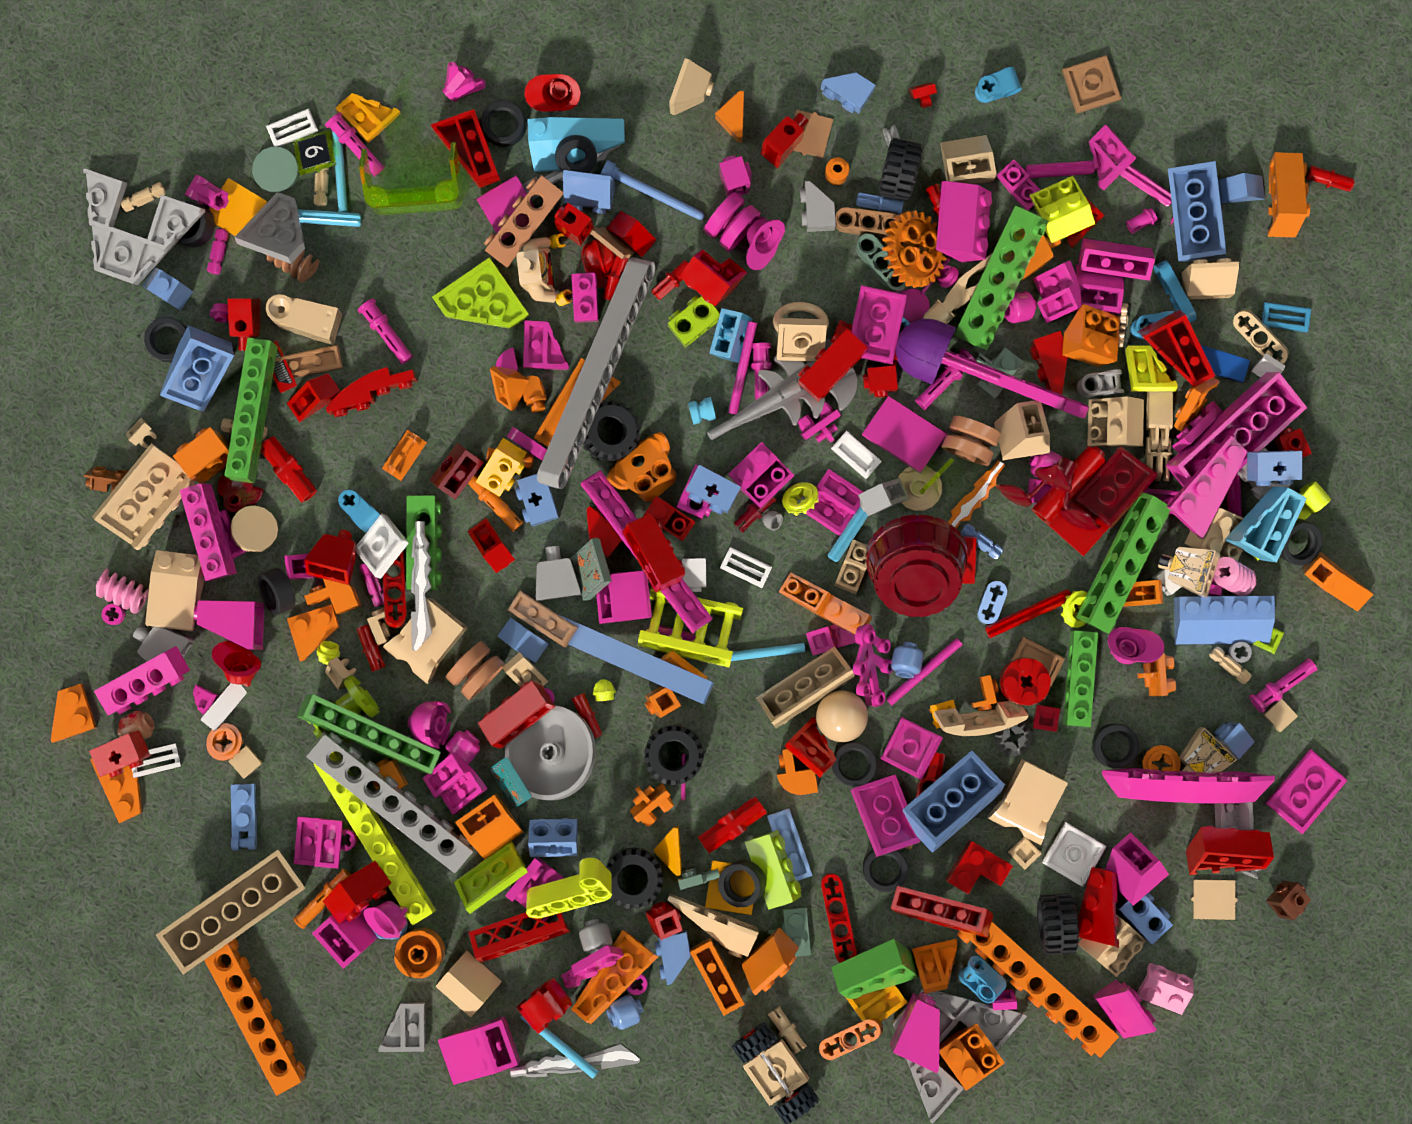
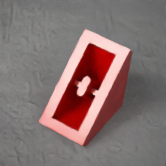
M622 211L618 213L606 228L641 258L656 242L652 234L638 220Z

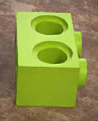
M696 295L687 303L688 307L682 312L677 310L669 317L668 327L685 348L718 323L720 313L713 304L706 302L702 296L699 298ZM700 307H705L709 311V314L704 318L696 315V310ZM680 322H688L691 328L687 332L679 331L677 327Z

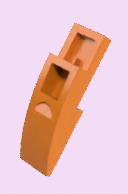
M792 572L789 573L779 590V593L854 635L858 626L869 624L872 619L869 614L842 601Z

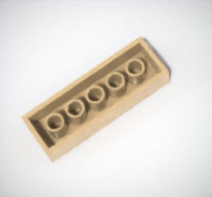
M277 850L157 933L156 937L184 975L303 891L305 887L280 851Z

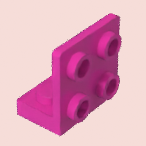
M535 857L527 867L528 873L519 878L505 896L512 902L514 900L518 901L526 908L527 891L529 888L561 880L564 877L541 858ZM549 916L544 917L542 921L545 922Z

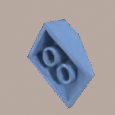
M563 170L565 205L570 203L580 211H583V207L592 208V213L606 214V210H612L615 182L611 176Z
M188 325L176 349L160 396L204 412L234 357L232 343Z

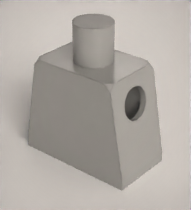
M559 546L546 547L547 561L537 562L536 601L581 595L572 560L570 558L561 559Z
M140 625L133 634L134 638L142 642L137 653L145 661H149L177 646L184 657L195 641L169 628L154 626L150 631Z

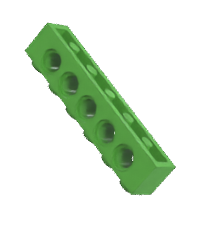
M1015 205L954 334L955 336L985 350L988 349L994 340L999 324L1004 319L1009 303L1015 296L1018 284L1025 275L1029 261L1035 254L1040 238L1046 231L1048 220Z
M247 339L224 475L233 481L255 483L278 349L270 340Z
M1142 493L1133 503L1076 616L1077 619L1095 629L1110 634L1170 512L1167 508L1168 504L1146 493Z
M314 694L305 696L296 716L325 730L335 732L345 739L424 774H432L441 753Z

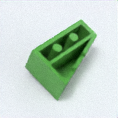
M895 939L831 967L839 993L848 999H855L867 993L919 978L912 952Z

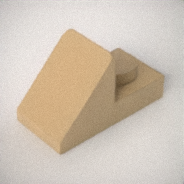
M520 652L502 667L505 673L520 687L524 683L531 681L543 686L548 682L531 661Z

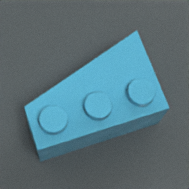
M1273 486L1225 540L1260 560L1277 563L1307 498L1290 488Z

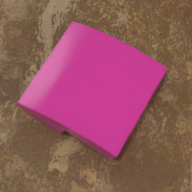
M516 175L476 198L496 233L501 229L498 224L506 214L511 216L516 210L512 206L521 195L525 198L527 195ZM530 199V205H531L533 208H535V206L533 205V203H532V201H531V199ZM521 213L516 216L515 222L519 227H526L529 223V218L526 214ZM505 232L501 236V241L511 236L512 233Z
M1070 260L1033 278L1042 298L1037 304L1046 323L1081 308L1080 288Z
M828 469L816 487L819 492V502L814 504V509H808L806 514L840 536L860 507L858 495L863 493V491Z
M455 753L450 754L433 769L432 774H427L422 778L435 798L441 796L453 815L459 813L488 789L476 772Z
M299 816L297 819L294 864L339 868L343 821Z

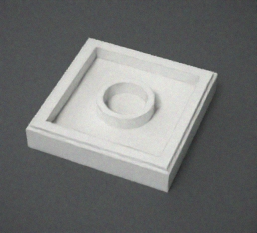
M381 513L356 545V552L373 575L381 579L409 542L390 518Z
M1064 822L1042 863L1084 887L1089 878L1091 867L1096 866L1107 846Z

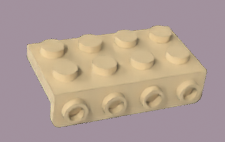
M151 443L92 517L95 521L131 544L133 548L140 550L149 543L151 535L155 530L164 524L167 515L179 506L181 499L179 490L194 486L195 481L187 476L176 460Z

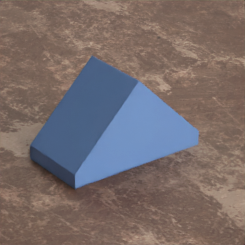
M1242 173L1218 180L1221 204L1265 199L1263 179L1260 175Z
M511 617L497 636L534 663L538 661L549 645Z

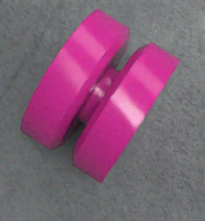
M736 191L730 194L715 210L703 229V232L711 239L718 238L722 234L719 245L728 253L747 235L749 227L758 220L761 214L753 205L747 206L742 210L745 199Z

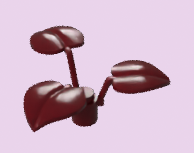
M1061 457L1057 463L1051 466L1037 468L1035 475L1042 482L1031 493H1025L1021 488L1013 485H996V488L1004 497L1014 504L1023 507L1031 506L1032 501L1030 499L1045 484L1052 485L1058 490L1065 492L1064 509H1061L1059 513L1068 523L1087 530L1099 529L1101 525H1097L1096 521L1089 514L1068 505L1069 494L1072 490L1071 484L1073 482L1071 477L1077 465L1067 458Z

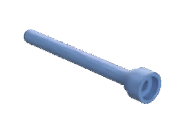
M609 160L605 163L600 175L611 176L613 181L616 179L698 220L704 218L703 211L619 171L620 168L616 167V164Z

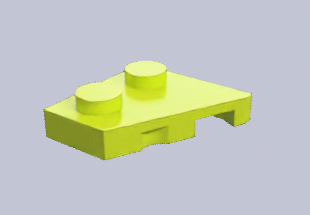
M1127 346L1125 352L1131 391H1176L1178 387L1177 382L1169 378L1165 372L1167 368L1162 361L1158 360L1157 354L1151 346Z

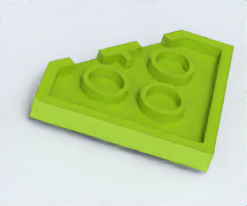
M490 258L432 296L447 318L511 329L529 317L528 312Z

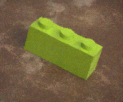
M771 831L747 840L745 845L751 862H754L762 869L766 878V888L763 896L768 910L792 903L802 897L801 886L795 879L791 859L787 857L785 841L779 834V831Z

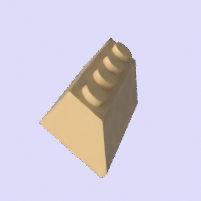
M834 646L756 697L774 727L778 728L840 686L845 685L855 676L853 670Z

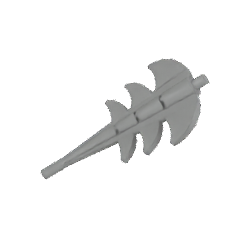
M829 339L825 341L826 350L833 344ZM776 356L774 362L784 369L787 378L783 379L772 371L759 370L758 376L767 383L770 390L728 421L708 431L709 438L713 440L737 426L780 408H783L788 413L792 424L797 425L801 413L799 402L801 399L810 406L813 417L818 418L822 412L825 398L818 403L798 384L800 379L798 374L805 366L811 367L816 361H808L804 364L802 361L777 360ZM853 367L830 391L837 400L839 410L845 409L852 402L857 390V376Z

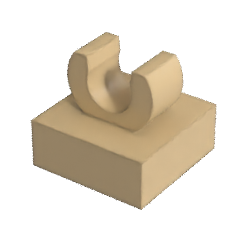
M142 417L126 433L130 442L135 446L140 443L144 448L148 447V444L143 441L145 436L149 435L153 439L157 438L151 430L152 428L149 423Z
M336 657L330 660L325 670V673L338 690L345 687L343 681L350 675L354 676L356 672L355 668L351 670L345 668L349 662L348 658L340 661Z

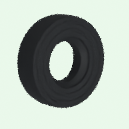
M568 136L557 145L555 151L556 164L561 172L567 170L590 173L597 162L596 148L592 141L585 136ZM572 149H581L585 153V158L582 162L574 164L567 159L568 153Z

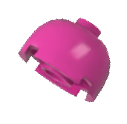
M427 701L416 707L408 719V727L415 741L436 749L440 748V744L444 745L447 742L451 722L446 725L447 713H451L447 703Z

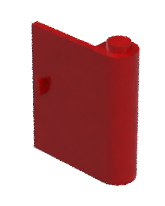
M1087 446L1074 461L1077 467L1071 477L1073 482L1071 484L1072 490L1069 494L1068 505L1089 514L1096 521L1097 525H1101L1099 529L1087 530L1068 523L1059 513L1061 509H1064L1065 492L1053 486L1032 508V511L1082 556L1109 529L1106 524L1074 500L1078 493L1105 464V459L1103 458L1105 453L1097 446L1093 448Z

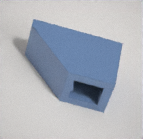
M858 73L824 79L821 83V90H823V95L828 99H837L843 103L842 107L848 112L853 113L855 111L859 114L873 94L876 85Z
M1222 723L1214 732L1216 734L1215 738L1237 759H1240L1254 743V740L1240 723Z
M687 930L655 942L657 956L662 955L663 965H659L661 979H666L667 985L673 983L691 956Z

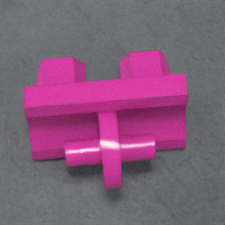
M825 401L822 412L819 415L821 419L814 424L808 414L798 420V425L802 431L801 436L804 440H807L821 430V433L815 437L818 442L825 438L830 443L834 441L831 434L838 430L835 424L829 428L825 426L841 415L838 410H833Z

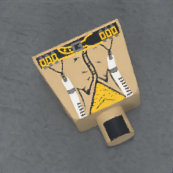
M1178 547L1174 557L1162 554L1159 560V568L1169 570L1168 579L1174 584L1207 598L1220 554L1214 550Z
M1203 727L1197 729L1179 756L1180 761L1186 766L1182 771L1221 772L1237 760Z

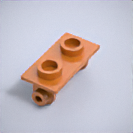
M407 430L382 469L402 481L427 442Z

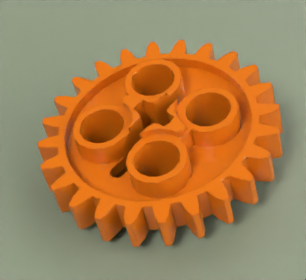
M916 210L895 216L894 221L889 222L891 228L885 229L888 237L882 239L887 243V246L883 247L882 250L888 253L884 260L890 261L887 268L894 269L892 276L899 275V283L905 282V286H913V288L927 286L929 283L935 282V278L941 276L939 270L944 269L941 261L947 260L942 255V252L936 250L938 231L935 228L937 222L930 223L931 216L924 217V212L917 213Z

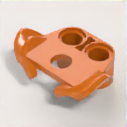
M657 432L640 441L635 450L615 463L606 475V479L618 489L634 491L643 501H653L656 496L661 495L673 485L677 478L676 472L668 459L670 445L662 432ZM636 456H643L645 458L643 465L640 467L633 466L632 462ZM668 470L664 476H659L662 471ZM650 485L648 490L642 491L644 486Z

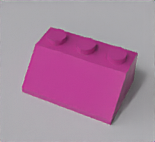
M950 181L942 182L936 250L962 263L986 260L992 192L980 185Z

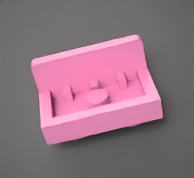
M1149 963L1147 975L1137 994L1145 1001L1182 1015L1194 994L1193 980L1184 974L1175 973L1161 965Z

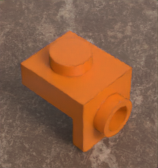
M991 675L981 676L979 680L984 700L970 703L971 708L977 707L978 711L991 709V704L997 703L995 693H998L996 680L991 679Z

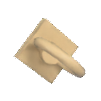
M806 302L789 303L780 307L775 312L773 325L778 332L777 360L817 361L814 359L821 349L825 348L826 331L829 326L827 314L820 307ZM803 311L815 315L818 319L783 317L791 312Z

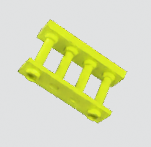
M651 587L650 599L656 601L649 629L646 631L640 630L638 646L665 653L673 650L682 657L730 667L733 651H729L727 644L733 618L740 620L743 608L732 602L724 604L698 598L709 614L724 616L718 645L715 647L707 646L704 643L708 623L697 630L695 640H692V642L686 641L681 637L684 621L678 613L676 614L672 635H660L658 628L664 604L669 602L661 591L656 593L653 587Z

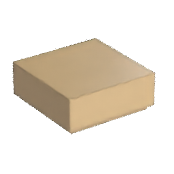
M1283 699L1273 704L1263 714L1278 732H1281L1298 717Z
M248 745L240 753H237L233 759L229 760V763L243 779H246L263 764Z
M1025 837L1008 851L1024 870L1042 854Z

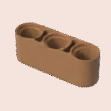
M845 207L839 209L836 213L835 227L843 233L872 234L875 237L885 238L888 237L885 229H887L885 224L889 221H894V217L898 215ZM843 215L849 216L851 223L843 225L840 223L839 218ZM869 218L873 220L874 226L866 228L863 226L862 221Z

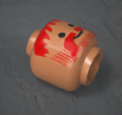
M138 710L120 719L117 733L121 737L139 730L143 739L146 740L152 736L155 724L148 713Z

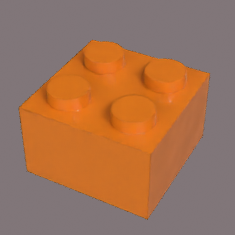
M211 427L200 430L193 441L182 444L177 449V453L173 455L187 476L198 483L207 482L224 469L227 463L230 443L223 434Z

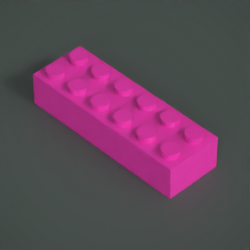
M1266 372L1221 413L1197 439L1171 459L1166 466L1184 487L1227 436H1232L1247 452H1260L1307 407L1280 372ZM1247 454L1239 470L1247 464Z

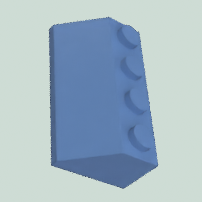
M1216 161L1169 168L1168 175L1178 261L1193 262L1201 259L1213 261L1227 258Z
M1274 596L1174 598L1175 644H1235L1237 642L1253 644L1256 641L1270 643L1275 622Z
M971 751L902 811L916 836L933 853L999 796L1005 784Z

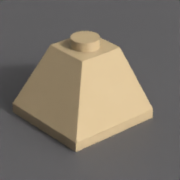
M686 58L669 101L670 114L677 115L704 102L706 95L711 96L714 88V82H711L712 74Z

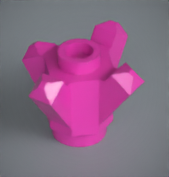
M450 62L447 66L446 82L442 91L449 99L457 102L458 99H462L466 95L484 89L486 83L480 77L474 79L475 74L467 67L458 66L455 62Z

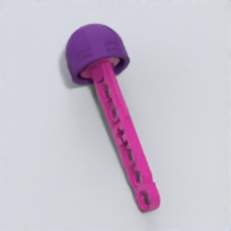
M927 318L916 320L907 325L898 337L896 356L900 366L912 377L932 385L941 363L1080 418H1085L1090 408L1081 402L947 350L956 327L938 320Z

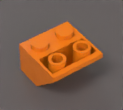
M1086 304L1081 305V308H1079L1064 332L1063 356L1096 367L1116 362L1120 317Z
M498 794L493 795L455 822L468 842L484 859L523 833V830Z
M780 927L751 952L742 964L750 988L755 995L762 989L766 992L775 983L774 980L778 976L783 977L790 970V965L797 959L795 954L799 947Z
M977 1023L955 1032L939 1044L940 1055L966 1091L1005 1063Z

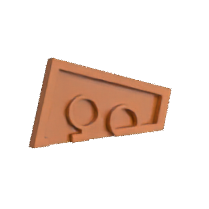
M90 759L118 822L122 823L141 814L140 785L138 784V777L133 778L132 769L130 770V767L127 766L123 768L124 773L110 778L108 774L100 777L93 759Z

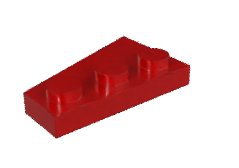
M1091 867L1078 917L1079 938L1119 948V939H1117L1116 927H1119L1115 906L1118 902L1116 873Z

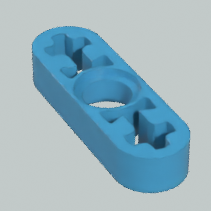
M1164 260L1154 265V272L1166 294L1170 295L1171 298L1169 300L1175 311L1181 310L1184 312L1190 323L1197 319L1196 313L1170 264Z

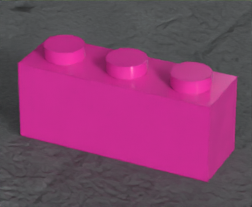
M1085 238L1082 240L1078 257L1079 267L1082 271L1149 281L1155 261L1152 248Z

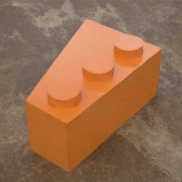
M1274 152L1269 163V194H1271L1272 208H1268V215H1273V223L1270 229H1268V237H1296L1305 218L1309 217L1310 204L1306 202L1309 186L1308 183H1305L1307 164L1303 163V153Z

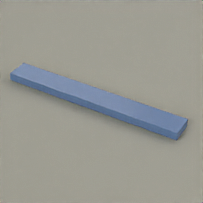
M563 617L578 627L568 645L705 705L714 682Z

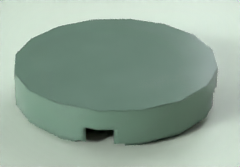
M269 147L262 150L256 156L253 162L252 174L256 183L263 190L269 193H283L296 184L299 177V165L290 151L282 147Z

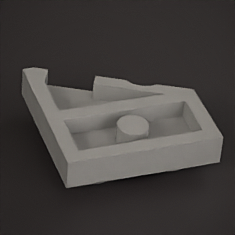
M402 1002L379 1047V1052H424L426 1050L425 1002Z

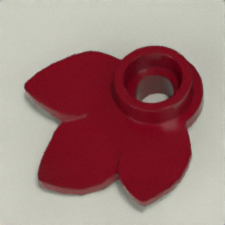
M224 475L221 476L218 482V493L224 498V507L228 512L234 514L246 506L258 503L264 493L263 489L253 487V483L233 481ZM235 498L239 499L238 503H236V504H232V503H231V501H232L233 499H235Z

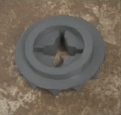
M1025 722L1010 727L1014 734H1023L1017 739L1018 747L1012 741L1004 742L1010 737L1009 728L995 732L994 741L996 747L1007 756L1022 755L1029 749L1032 742L1031 730Z

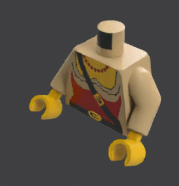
M562 233L552 235L549 239L548 237L530 239L524 245L523 252L516 254L521 287L529 292L533 300L551 303L556 301L559 306L572 302V300H567L565 295L572 293L569 289L556 294L549 247L557 249L566 246V244L561 245L558 241L559 237L564 236Z

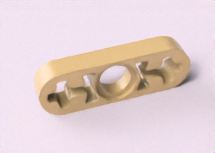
M1247 309L1239 311L1233 320L1234 327L1262 356L1267 353L1272 357L1273 351L1269 348L1266 352L1264 348L1273 340L1275 343L1272 345V348L1275 351H1283L1281 355L1283 359L1277 357L1276 360L1282 364L1285 363L1289 355L1288 348L1252 311ZM1239 316H1249V324L1253 327L1256 323L1259 327H1256L1249 335L1247 332L1251 328L1246 324L1240 325L1241 318ZM1259 331L1265 332L1268 336L1267 342L1264 344L1257 343L1254 339L1255 333Z

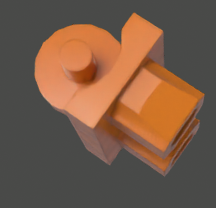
M1163 653L1158 660L1143 664L1144 673H1138L1137 678H1144L1145 687L1149 688V696H1168L1169 692L1176 690L1174 678H1166V669H1173L1174 657L1166 656Z
M662 783L655 789L651 785L645 790L638 786L635 790L639 795L632 800L636 805L630 809V812L637 822L641 821L647 827H650L657 820L652 810L659 806L664 812H667L674 804L670 798V793Z

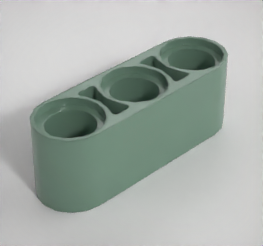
M872 234L862 235L856 245V252L887 291L903 292L906 287L905 282H902L903 285L900 287H894L890 283V279L893 278V268L879 269L876 266L875 262L877 260H884V257L888 255L887 251L882 250L883 245ZM870 242L873 245V249L871 251H864L861 248V243Z

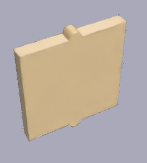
M1193 879V897H1191V901H1193V919L1235 920V902L1238 901L1235 898V880Z

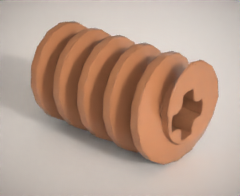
M305 250L291 264L268 255L266 257L269 263H274L277 268L282 267L285 273L290 272V276L293 278L297 277L300 283L306 282L313 276L320 262L317 259L314 263H311L313 258L311 254L304 258Z

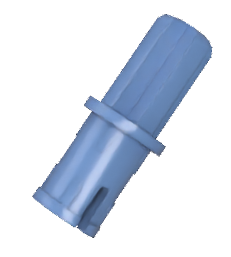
M860 192L857 195L856 205L876 209L879 212L881 210L900 215L903 201Z

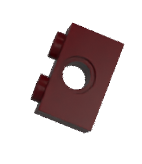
M457 443L431 477L430 481L456 500L483 462Z

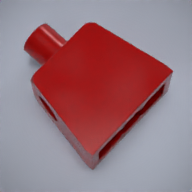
M798 113L793 119L786 116L765 138L760 154L778 169L802 141L805 132L803 128L809 123L808 119L801 113Z
M228 299L230 336L238 337V350L246 351L247 339L260 336L261 299ZM244 322H245L246 325H247L246 330H244V328H243V323H244Z
M340 530L337 536L322 535L305 558L306 574L349 585L357 556L356 544L351 540L352 534L347 530Z

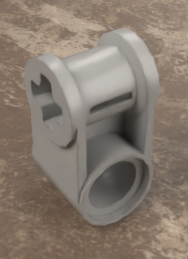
M1118 369L1088 374L1078 381L1077 391L1083 397L1124 394V389H1121L1120 382L1122 371ZM1086 380H1090L1094 384L1093 391L1085 388Z

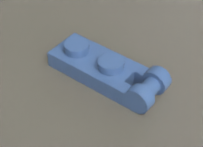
M256 784L231 785L232 851L240 850L241 848H248V850L257 849ZM248 831V838L241 839V832Z

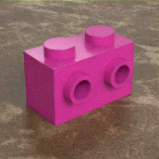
M736 155L724 158L723 162L719 163V174L726 196L728 197L735 191L740 196L750 193L752 173L749 163H744L742 156L736 158Z

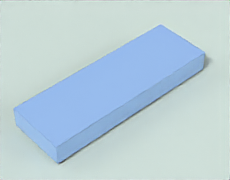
M790 809L768 815L772 831L778 830L779 834L784 838L787 857L792 861L795 879L799 881L813 876Z

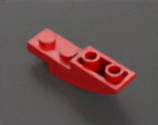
M388 367L371 372L343 389L328 404L326 412L330 415L334 414V417H341L347 415L348 410L356 408L357 411L371 408L370 404L375 403L374 393L377 396L391 393L390 389L399 387L400 390L413 387L412 383L418 382L416 373L413 370H408L392 375Z

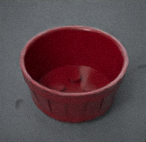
M915 514L902 516L880 527L868 542L865 559L869 576L874 583L878 597L892 611L909 617L934 615L950 606L960 593L963 576L967 569L968 549L961 533L947 521L930 515Z

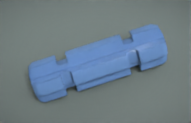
M966 524L961 530V535L976 536V546L984 552L988 551V555L993 559H998L1003 552V548L998 544L994 545V541L979 530L976 532V528L972 525Z

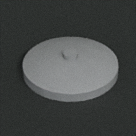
M556 706L506 745L505 758H509L530 792L531 797L550 801L560 800L577 792L590 777L596 759V744L589 725L579 714L570 709Z

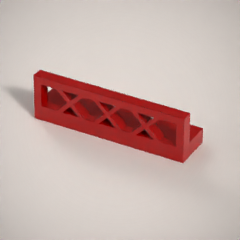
M525 912L468 932L476 960L483 963L570 933L562 912L557 914L559 921L550 924L542 921L543 918H531ZM527 918L537 921L530 931L520 928L523 921ZM509 926L514 929L509 938L503 939L497 936L502 927ZM484 933L492 936L488 945L478 947L476 936Z

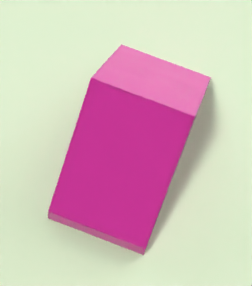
M308 554L284 556L289 580L297 581L317 578L306 574L305 558Z

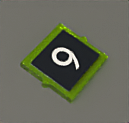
M329 130L315 135L309 134L308 137L293 141L300 176L315 171L320 172L321 169L337 165Z

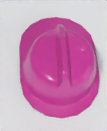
M760 216L749 227L747 240L750 246L746 257L747 264L751 269H763L774 257L785 233V226L782 221L768 220Z
M1118 627L1110 632L1107 639L1110 653L1122 664L1153 662L1158 660L1164 652V643L1160 636L1148 630Z
M386 901L377 907L365 909L364 917L368 925L378 935L384 938L400 937V932L407 924L405 913L408 909L404 906L398 907L392 901Z

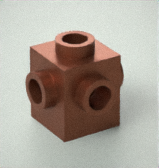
M1288 881L1279 883L1275 887V891L1266 900L1279 918L1295 920L1298 915L1302 914L1311 901L1305 893L1306 889L1300 883Z

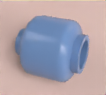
M904 642L903 645L894 648L891 668L899 677L914 678V675L921 672L924 654L917 648V644Z
M627 994L617 998L606 1012L611 1025L624 1030L640 1022V1013L643 1012V1007L639 999L634 1000L631 995Z

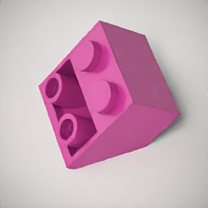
M1076 264L1075 274L1080 288L1081 305L1086 304L1118 316L1122 309L1123 277L1082 271L1079 265Z
M762 442L728 474V478L740 486V490L760 508L795 476Z
M644 571L610 574L612 581L596 594L599 624L652 618L648 578Z
M1131 832L1113 847L1105 869L1116 873L1117 890L1133 906L1169 875L1160 860Z
M363 910L353 921L345 920L341 924H338L333 915H331L312 932L343 969L378 939L366 922Z

